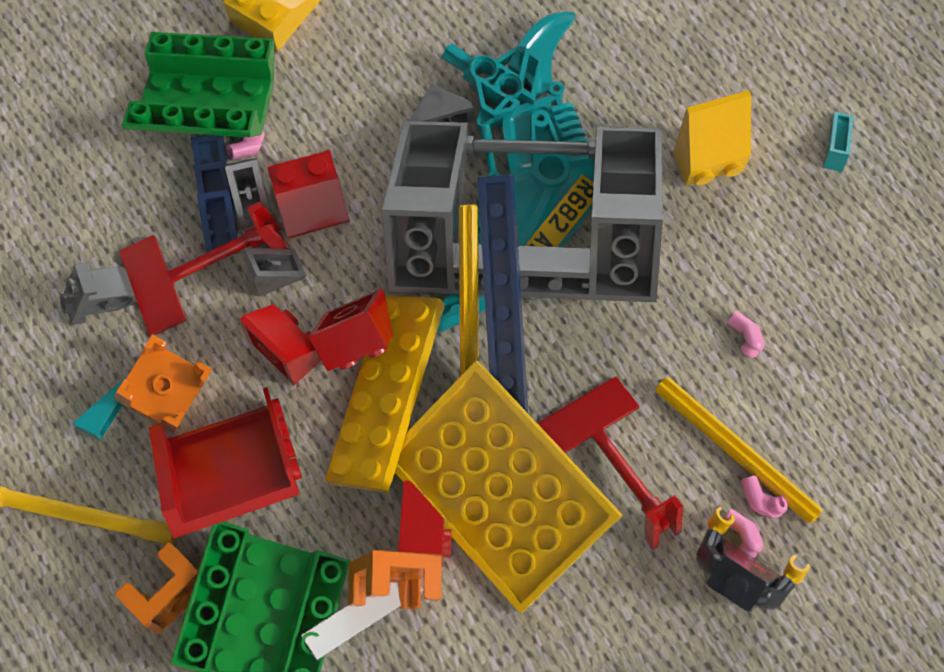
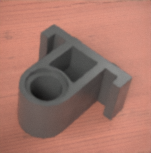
M88 262L74 264L70 277L66 279L65 291L60 295L61 309L64 314L68 313L71 325L84 323V316L118 311L131 306L136 301L127 270L124 267L117 266L90 270Z

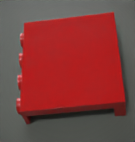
M267 387L262 388L267 406L172 438H168L162 423L149 427L161 511L173 538L300 495L296 480L303 477L295 458L296 454L284 419L285 416L279 399H272Z

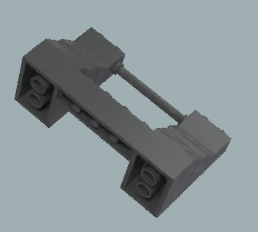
M404 121L382 207L388 291L459 294V207L463 205L464 178L468 155H473V152L589 155V159H595L591 248L518 246L521 297L657 302L663 227L662 129L597 127L596 140L590 139L589 143L474 140V136H468V123ZM478 244L479 295H485L482 244Z

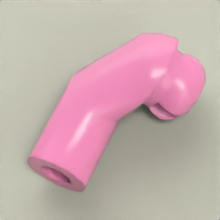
M262 132V135L255 137H242L240 142L227 145L225 150L228 159L235 160L257 154L262 144L264 133Z
M735 311L727 324L744 336L745 342L741 346V351L748 357L754 358L758 355L759 350H763L765 345L761 330L757 324L738 311Z
M757 475L740 480L749 507L754 512L768 518H778L786 512L788 506L786 500L782 496L774 497L763 493Z
M731 508L724 520L727 521L731 514L735 516V521L729 528L740 534L742 544L739 548L755 558L757 552H761L763 548V541L758 527L754 522Z

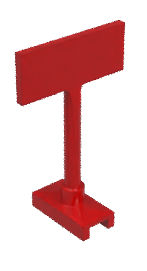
M260 202L247 207L254 226L245 230L244 235L171 270H168L159 243L154 235L119 251L149 336L152 334L158 335L187 321L174 286L175 282L250 246L255 248L267 243L272 249H290V246L277 233L282 230L281 224Z
M615 376L537 424L564 453H567L588 439H593L641 503V511L645 515V540L651 549L654 550L659 547L660 533L668 528L672 530L675 536L682 532L683 504L676 495L662 503L658 497L653 498L604 432L606 428L639 409L638 403L618 377Z

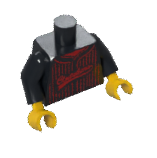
M718 507L707 520L709 529L706 531L696 554L697 562L704 570L705 583L749 613L757 607L767 610L778 608L794 589V584H799L803 581L810 569V564H807L805 569H799L794 565L798 556L793 555L785 566L783 575L780 576V574L723 538L721 534H724L733 524L735 516L731 514L727 521H725L719 514L722 507Z

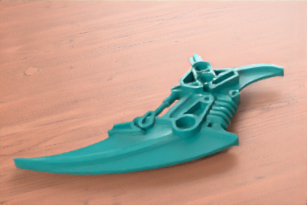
M574 12L553 13L540 19L526 33L518 46L496 60L489 56L477 55L472 57L453 43L445 47L441 58L464 73L463 79L470 83L471 89L476 94L479 109L477 131L480 134V139H492L490 128L502 127L503 140L589 143L585 137L586 133L582 129V123L579 121V116L575 112V106L569 102H562L564 85L559 81L553 82L551 71L553 54L566 31L575 22L576 15ZM481 73H486L490 76L486 78H481L477 75ZM525 83L530 88L531 93L524 89ZM512 90L515 93L512 95H506L503 93V91ZM548 93V96L543 97V98H540V99H537V98H539L540 96H542V95ZM485 100H487L497 108L495 110L491 109L490 107L485 105ZM485 152L488 177L499 176L500 174L495 168L493 152ZM506 153L509 174L514 176L518 246L526 245L582 174L594 183L595 159H589V155ZM592 204L557 247H564L592 211ZM478 206V244H481L480 210ZM449 294L444 299L443 303L445 306L436 334L460 324L459 294ZM479 295L480 314L485 311V295Z

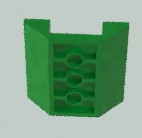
M151 32L144 53L149 68L148 79L141 101H129L122 122L123 129L235 137L262 135L273 91L274 39Z
M224 521L212 525L170 665L190 672H321L325 655L317 660L305 642L309 636L318 637L320 635L316 632H306L337 613L350 560L319 550L309 553L249 534L250 529Z

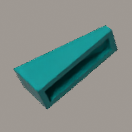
M834 112L823 168L843 172L850 155L854 115Z
M125 378L72 424L78 430L101 441L123 404L114 400V397Z

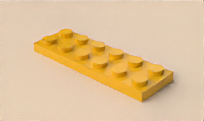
M385 295L393 336L387 346L388 349L384 353L370 358L369 355L363 358L324 481L334 486L381 493L389 492L445 306L439 298Z

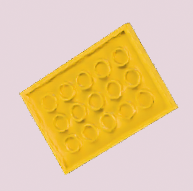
M476 361L406 433L395 469V474L403 483L404 480L412 481L444 517L445 529H451V537L520 614L525 612L623 516L480 362Z

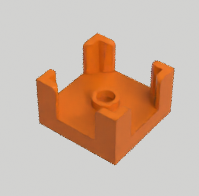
M152 334L131 372L118 388L114 400L156 424L162 423L165 429L174 433L211 373L212 368L199 361L195 365L165 349L167 343Z
M170 542L157 553V556L175 576L151 599L145 594H140L131 583H125L114 594L145 627L158 635L187 609L198 573L197 568Z
M372 550L349 562L348 606L362 607L366 604V597L388 596L390 593V583H399V599L401 603L399 608L418 609L421 607L422 578L424 599L434 602L441 600L442 555Z

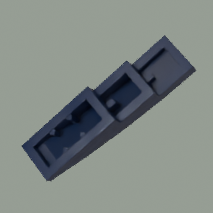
M219 135L191 137L195 162L194 171L198 189L197 198L206 253L238 238L234 200L225 170V164H228L224 136Z

